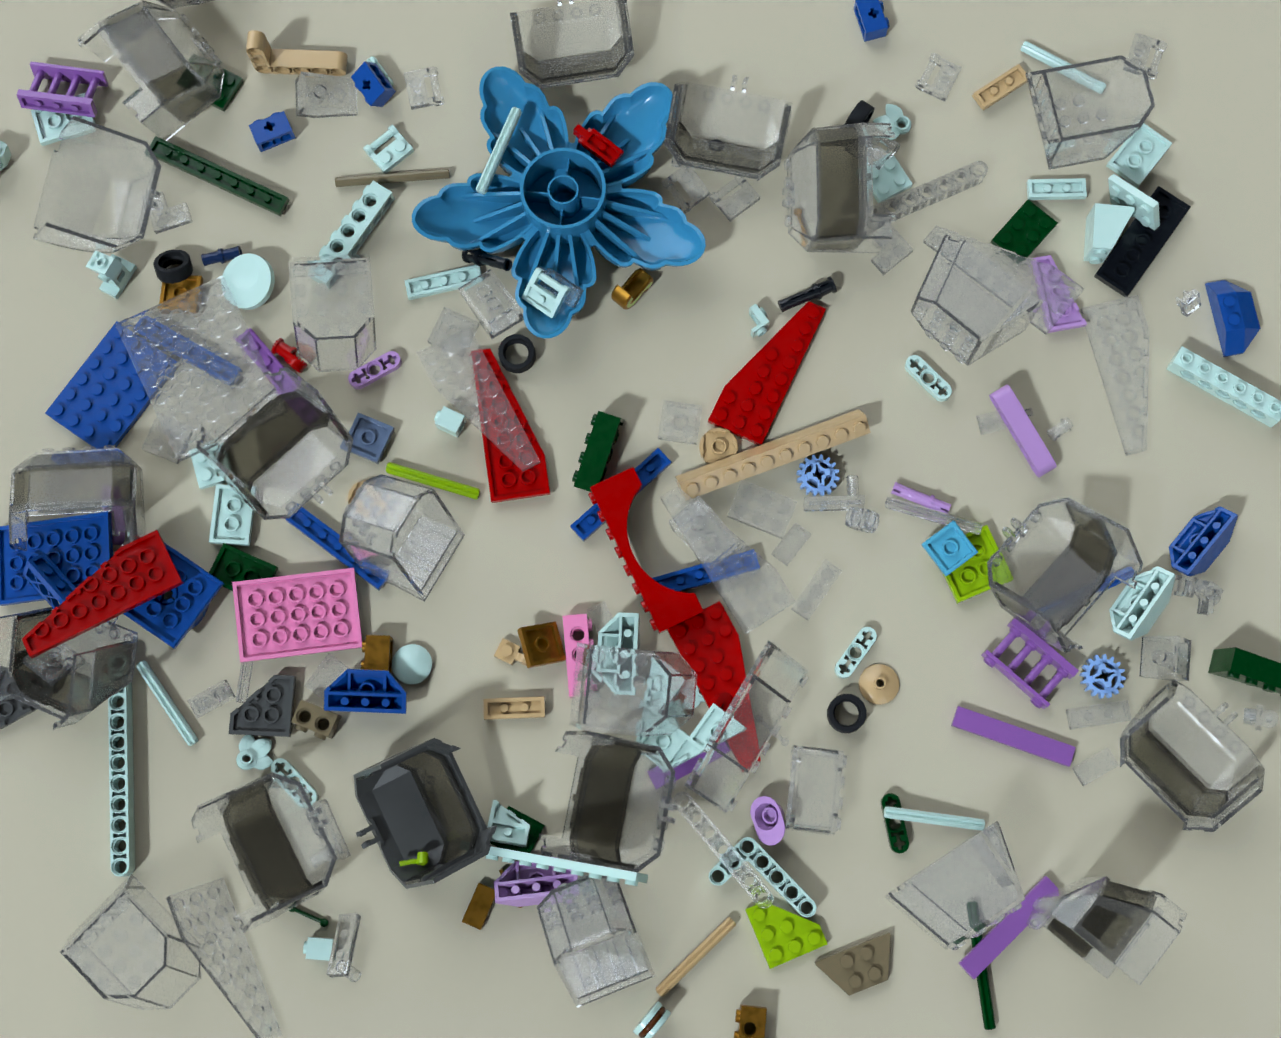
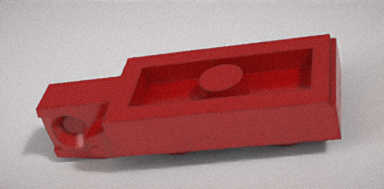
M578 124L573 129V134L579 139L578 142L581 146L610 168L622 157L624 151L594 128L586 130Z

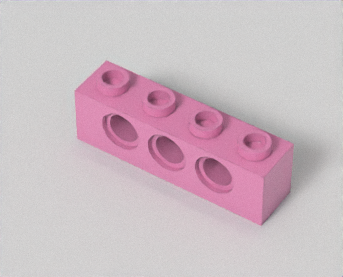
M587 614L563 616L569 697L594 696V691H598L597 679H593L592 671H596L595 659H591V651H594V641L589 639V631H593L592 619H588ZM577 631L584 633V638L580 641L573 638L574 633ZM578 651H583L586 653V657L584 660L578 661L575 659V654ZM578 672H587V679L579 681L577 679Z

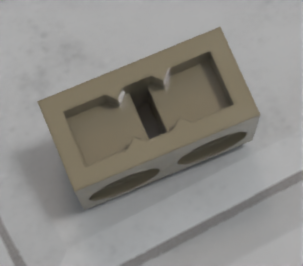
M300 700L291 722L296 724L295 729L305 733L309 729L315 732V737L325 740L326 737L333 738L342 716L331 711H324V708ZM309 712L311 718L308 722L304 723L302 716L304 713ZM323 720L329 721V727L326 730H322L320 727Z

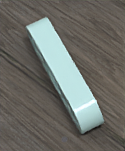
M912 355L908 357L905 363V370L937 401L944 402L948 400L952 393L951 386L920 356ZM911 362H918L917 368H911ZM922 368H924V370L921 372V374H920V376H919V375H918L919 370H922ZM931 374L934 379L933 382L926 383L923 380V375ZM936 381H938L939 383L937 387L935 386L934 389H932L931 387H933ZM939 389H946V396L944 394L940 396L938 394Z
M862 628L839 659L834 668L835 674L839 678L845 679L850 677L876 641L877 634L873 628ZM870 632L872 640L868 639L863 646L859 644L864 638L862 633ZM851 648H859L861 656L853 658L850 655ZM848 660L856 663L855 665L850 663L847 667L849 673H840L841 668L839 665L844 666Z
M282 758L273 761L271 771L300 804L306 807L314 806L318 802L316 790L289 761ZM285 763L284 769L288 773H290L292 770L293 773L289 774L286 777V775L283 772H277L278 764L283 765ZM292 777L300 779V785L295 789L289 785ZM303 789L308 794L312 793L313 795L311 796V798L313 800L311 802H304V799L306 798L304 794L300 792L299 795H297V792Z

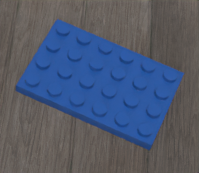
M116 321L45 414L109 458L180 364Z
M107 511L0 526V606L45 600L23 575L27 560L42 553H45L76 588L86 578L92 576L101 568L100 565L105 561L107 562L113 556L112 513Z

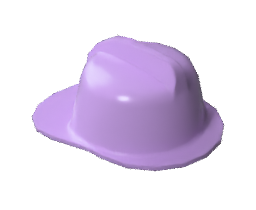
M758 797L752 803L750 810L757 836L766 845H776L785 834L783 809L771 797Z

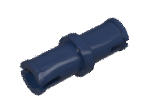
M240 246L224 250L220 248L216 252L202 254L201 258L204 266L219 262L223 264L242 255V250Z

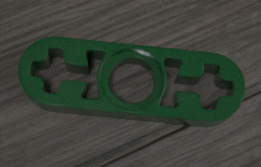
M889 793L882 797L881 809L890 849L894 853L900 854L906 852L909 848V840L904 820H900V827L895 830L889 826L890 818L884 817V808L887 807L885 802L888 801V797L896 801L893 807L902 808L899 797ZM903 832V835H899L900 841L905 843V845L901 846L902 850L894 847L897 838L896 835L892 837L891 833Z

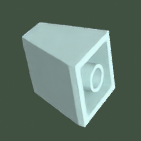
M1094 204L1086 217L1083 261H1088L1091 264L1104 262L1132 216L1134 207Z

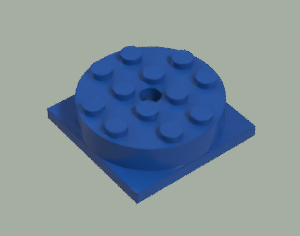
M164 542L184 584L170 590L173 592L172 597L174 599L165 600L164 594L123 614L173 649H176L186 634L203 619L210 602L224 583Z

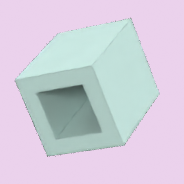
M445 406L436 413L434 418L438 429L457 438L467 422L464 415Z
M308 937V941H305L303 946V954H306L305 959L334 960L337 939Z

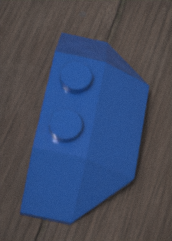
M1226 280L1206 283L1205 287L1223 357L1243 354L1261 329L1251 292Z
M1219 506L1215 510L1194 516L1169 546L1172 568L1188 577L1206 572L1230 542L1238 515Z
M347 669L324 690V711L406 714L407 692L388 670Z

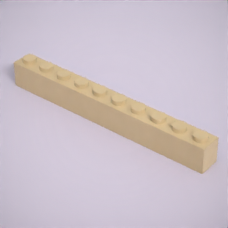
M858 409L675 476L682 497L687 501L871 432L866 415Z

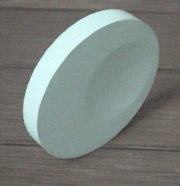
M251 253L242 254L235 257L225 268L221 281L222 292L231 305L243 310H252L263 305L271 296L275 284V275L273 268L264 258Z

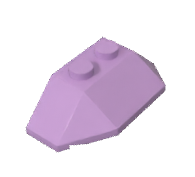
M516 861L494 881L495 903L523 907L561 902L579 894L578 875L571 874L570 869H566V873L553 871V866H549V869L546 870L536 868L537 863H532L530 867L519 865V861Z

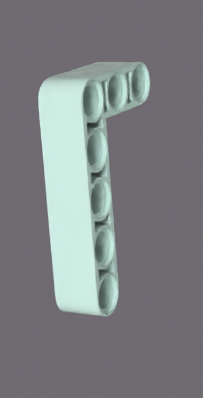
M745 837L740 840L709 872V881L713 885L720 886L748 861L799 915L811 917L816 912L815 902L753 838ZM744 841H750L753 844V850L750 853L742 850V843ZM732 855L736 856L739 861L738 865L734 868L727 864L728 857ZM759 856L767 858L768 864L765 868L758 867L756 861ZM715 870L723 872L724 879L721 882H715L712 879V874ZM774 871H779L782 874V881L780 883L772 881L771 875ZM790 886L795 887L797 890V895L793 899L786 895V890ZM804 902H809L812 906V910L808 914H804L801 911V905Z

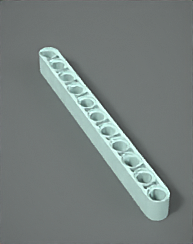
M115 652L109 656L107 662L111 872L115 876L127 877L135 871L132 662L127 655ZM123 658V664L117 667V660ZM123 678L122 686L117 687V680ZM123 698L124 704L118 708L117 701ZM120 718H123L124 724L118 728L117 722ZM123 738L125 743L123 747L119 748L117 745L118 741ZM123 758L125 765L119 769L118 762ZM121 779H124L125 786L119 789L118 783ZM124 799L126 805L124 809L120 810L119 802ZM122 820L126 822V827L123 831L119 829V823ZM125 841L126 849L121 852L119 844ZM122 862H125L127 868L122 873L119 867Z

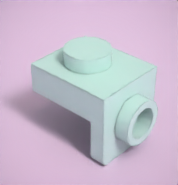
M754 304L749 308V315L757 325L751 329L750 335L752 338L757 335L758 337L764 335L769 327L767 313L762 307L759 308L757 304Z

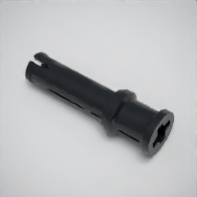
M482 249L462 251V259L466 263L473 262L477 266L488 265L505 271H509L512 268V260L487 254Z
M830 276L823 282L813 283L811 288L779 300L778 305L781 312H784L812 299L820 300L824 295L831 292L836 293L837 289Z

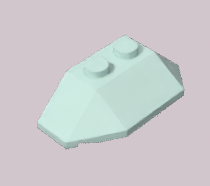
M1157 566L1150 571L1131 578L1109 610L1113 632L1131 641L1147 634L1170 601L1176 575Z
M618 612L598 632L596 673L614 694L636 695L640 651L639 613Z

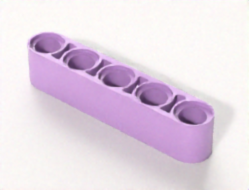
M1006 384L991 393L989 396L993 405L1035 475L1040 478L1055 469L1057 466L1053 457L1010 386Z

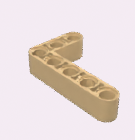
M256 30L248 32L246 52L257 72L320 76L346 75L348 55L344 52L271 49L263 32Z

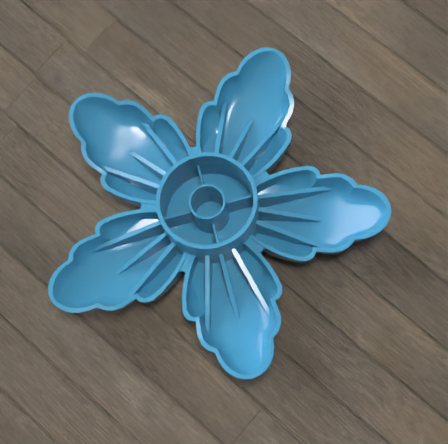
M500 66L489 69L481 78L479 92L483 103L480 119L484 129L490 136L487 141V149L490 155L511 108H519L522 112L499 164L510 177L495 174L487 193L483 195L476 190L482 173L473 174L468 178L467 183L446 185L440 189L436 196L422 200L417 204L412 213V223L418 233L430 240L449 243L458 250H471L480 247L486 253L495 254L523 243L511 268L512 276L518 281L515 299L523 309V318L527 329L540 338H553L561 334L568 327L572 316L578 314L583 309L586 301V289L592 287L596 281V266L591 251L592 247L605 259L618 267L627 268L634 263L651 271L660 270L665 266L678 267L689 265L702 256L706 247L703 233L695 225L687 222L686 215L681 209L663 204L662 196L656 192L627 188L649 172L654 162L653 154L660 149L666 138V125L674 109V96L666 85L658 82H649L637 87L630 94L623 93L615 96L603 111L595 110L591 112L583 122L582 127L586 130L594 128L624 151L622 157L610 168L581 146L577 137L574 143L569 142L563 112L557 106H549L540 88L534 84L525 83L523 78L510 68ZM538 267L563 286L567 285L571 288L556 318L553 319L521 298L533 272ZM538 281L539 285H541L554 295H558V291H556L543 281Z

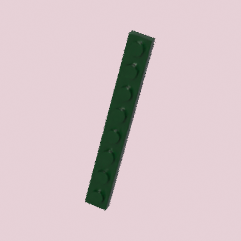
M157 136L154 137L146 151L148 155L280 217L290 201L288 197Z

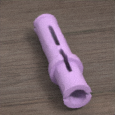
M895 482L891 494L922 505L927 510L932 509L946 516L951 507V504L936 499L934 495H926L898 482Z

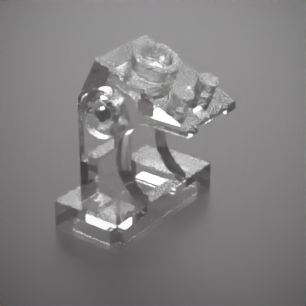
M1176 575L1171 595L1193 598L1195 593L1198 597L1196 614L1209 615L1214 612L1213 607L1220 601L1224 590L1211 581L1197 579L1192 576Z

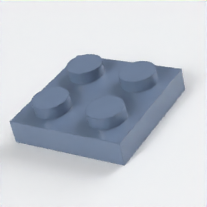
M358 412L342 445V449L379 464L395 429L390 425Z

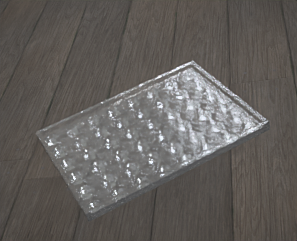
M223 275L115 324L179 462L288 412Z

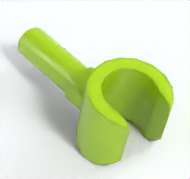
M418 852L417 859L399 861L400 866L410 864L424 866L428 863L429 855L427 852Z

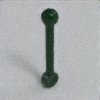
M294 904L288 907L290 912H296L320 923L322 927H326L329 923L327 919L313 916L296 908Z

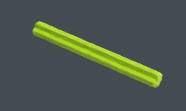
M388 462L386 466V472L395 476L472 499H478L480 495L479 488Z

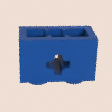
M855 0L854 12L864 42L885 37L890 25L888 18L884 17L883 2L879 0Z
M364 61L351 76L355 82V87L362 92L365 101L370 106L383 107L396 92L376 63Z
M284 111L273 113L270 117L258 119L249 125L260 152L296 138Z

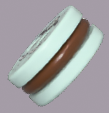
M656 1002L638 1023L633 1032L636 1035L639 1034L640 1038H652L669 1018L671 1012L668 1009L666 1010L665 1007H661L662 1004L660 1002Z

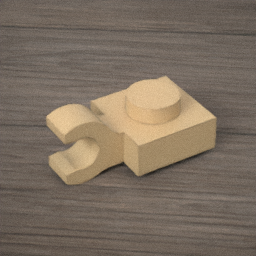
M502 638L494 657L512 666L515 661L527 666L524 654L519 653L521 647Z

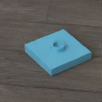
M954 520L921 544L945 577L978 553Z

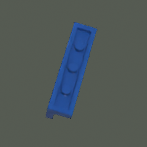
M45 553L27 560L23 575L53 609L56 606L59 607L66 600V597L76 589Z

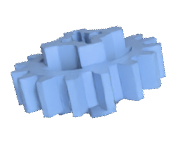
M822 454L819 456V459L812 455L811 460L806 457L804 460L805 464H799L801 470H797L796 475L801 477L797 478L796 481L797 483H802L800 490L807 489L806 495L812 492L813 498L817 494H820L822 498L824 497V492L830 495L832 492L831 488L836 489L837 485L834 482H839L840 478L835 475L839 474V469L834 470L836 463L830 464V457L824 460ZM811 466V472L805 474L806 469ZM815 472H817L818 475L821 476L820 481L816 476L814 477ZM831 478L829 484L824 486V481Z
M1103 654L1101 659L1098 655H1095L1093 660L1090 658L1086 660L1088 665L1084 664L1081 667L1085 672L1079 674V676L1084 677V680L1080 683L1087 685L1084 689L1085 692L1091 690V696L1093 697L1098 694L1099 699L1104 698V695L1108 699L1112 697V693L1114 695L1118 694L1117 688L1121 689L1124 687L1120 682L1126 680V677L1121 676L1125 669L1118 668L1121 663H1114L1113 656L1107 659L1106 654ZM1094 666V668H1093V669H1094V672H1093L1092 676H1090V671H1091L1092 667ZM1100 674H1109V676H1107L1105 679H1096V677H1098ZM1113 677H1115V682H1114V685L1112 686L1111 681H1112ZM1093 683L1096 684V685H1098V686L1100 687V689H1098L1097 687H1095V686L1093 685Z

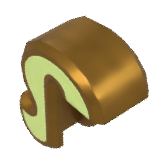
M642 268L635 270L621 287L618 284L615 286L611 294L612 300L625 310L631 308L639 300L643 292L651 287L653 278Z

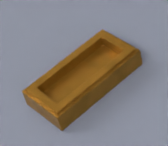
M478 883L462 919L463 923L479 930L482 929L495 899L493 888Z

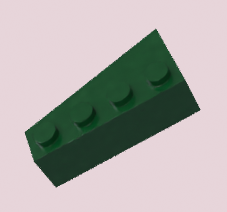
M601 411L593 415L591 420L593 428L591 433H587L584 444H587L585 452L582 451L578 463H581L579 471L575 470L572 481L575 482L574 487L591 492V486L603 481L607 471L606 463L609 464L613 454L612 445H615L619 437L618 427L619 425L623 426L625 419Z
M1237 647L1213 650L1208 673L1249 686L1262 688L1266 692H1276L1281 696V663Z

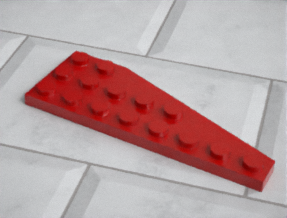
M808 301L724 386L708 419V423L727 429L732 434L754 444L762 445L826 309Z
M491 349L471 351L491 502L497 503L551 495L545 454L505 379Z
M155 530L120 547L114 552L115 555L100 565L101 568L92 576L86 578L71 592L59 607L56 606L44 621H40L22 638L29 657L34 658L184 584L159 531Z
M718 601L703 609L704 612L667 631L708 708L713 703L747 728L745 731L726 740L743 772L760 763L761 759L739 635L723 605Z

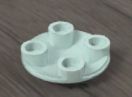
M405 645L395 653L392 659L394 675L405 684H420L428 677L432 669V658L429 652L420 645Z

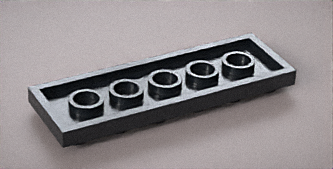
M1160 186L1151 195L1152 199L1159 202L1160 226L1154 231L1150 227L1143 226L1135 218L1094 275L1096 279L1125 298L1128 297L1191 207Z

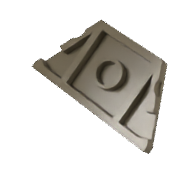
M890 932L814 963L847 995L850 996L888 980Z

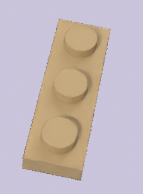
M1018 64L974 92L972 97L984 111L1029 82L1030 77Z
M544 696L483 699L484 720L545 718Z

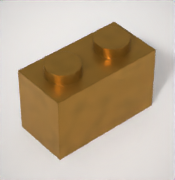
M366 635V640L362 642V652L365 653V660L361 661V669L388 670L391 673L393 638L385 635Z

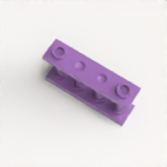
M30 62L34 75L29 90L19 89L16 94L21 108L96 117L97 109L93 96L97 86H108L104 71ZM42 79L52 80L47 93L37 92ZM61 81L71 82L66 95L56 94ZM79 83L89 85L85 97L74 96Z
M1015 617L1007 625L1010 628V633L992 653L986 650L981 656L984 657L983 661L988 666L998 669L1028 695L1034 706L1039 709H1045L1050 705L1045 699L1063 678L1071 679L1079 670L1021 620ZM1016 637H1021L1025 641L1026 646L1006 666L998 658ZM1036 650L1042 655L1041 660L1022 680L1014 671L1031 651ZM1048 664H1052L1057 668V673L1038 694L1029 685Z

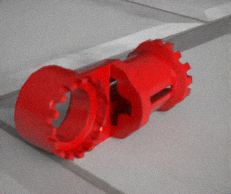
M282 338L276 340L271 352L283 357L291 368L302 373L307 367V363L303 360L301 362V358L298 359L299 357H296L297 348L284 343Z

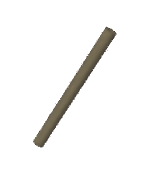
M449 169L337 177L335 178L336 187L370 185L373 180L378 184L448 179L450 178Z

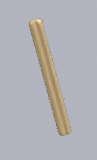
M728 917L656 987V992L661 997H664L736 926V923Z

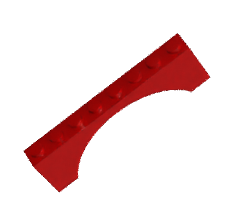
M631 467L591 486V493L588 496L592 504H597L599 508L597 514L600 521H605L608 529L605 531L610 541L614 539L617 545L614 549L618 558L623 557L626 564L623 565L627 576H632L635 582L632 583V587L636 595L640 594L643 599L640 603L644 612H649L652 619L649 622L653 630H658L660 634L702 614L704 611L695 593L679 592L659 584L641 568L634 557L628 540L627 520L632 502L642 488V483L634 467Z

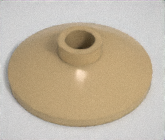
M874 664L867 667L860 675L859 690L862 696L870 703L877 705L886 704L897 695L899 679L890 667L883 664ZM877 680L883 681L884 684L882 687L877 686Z

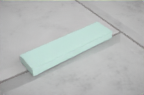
M477 265L404 280L409 300L484 284L481 268Z

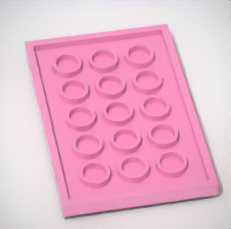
M354 568L232 582L241 663L362 648Z

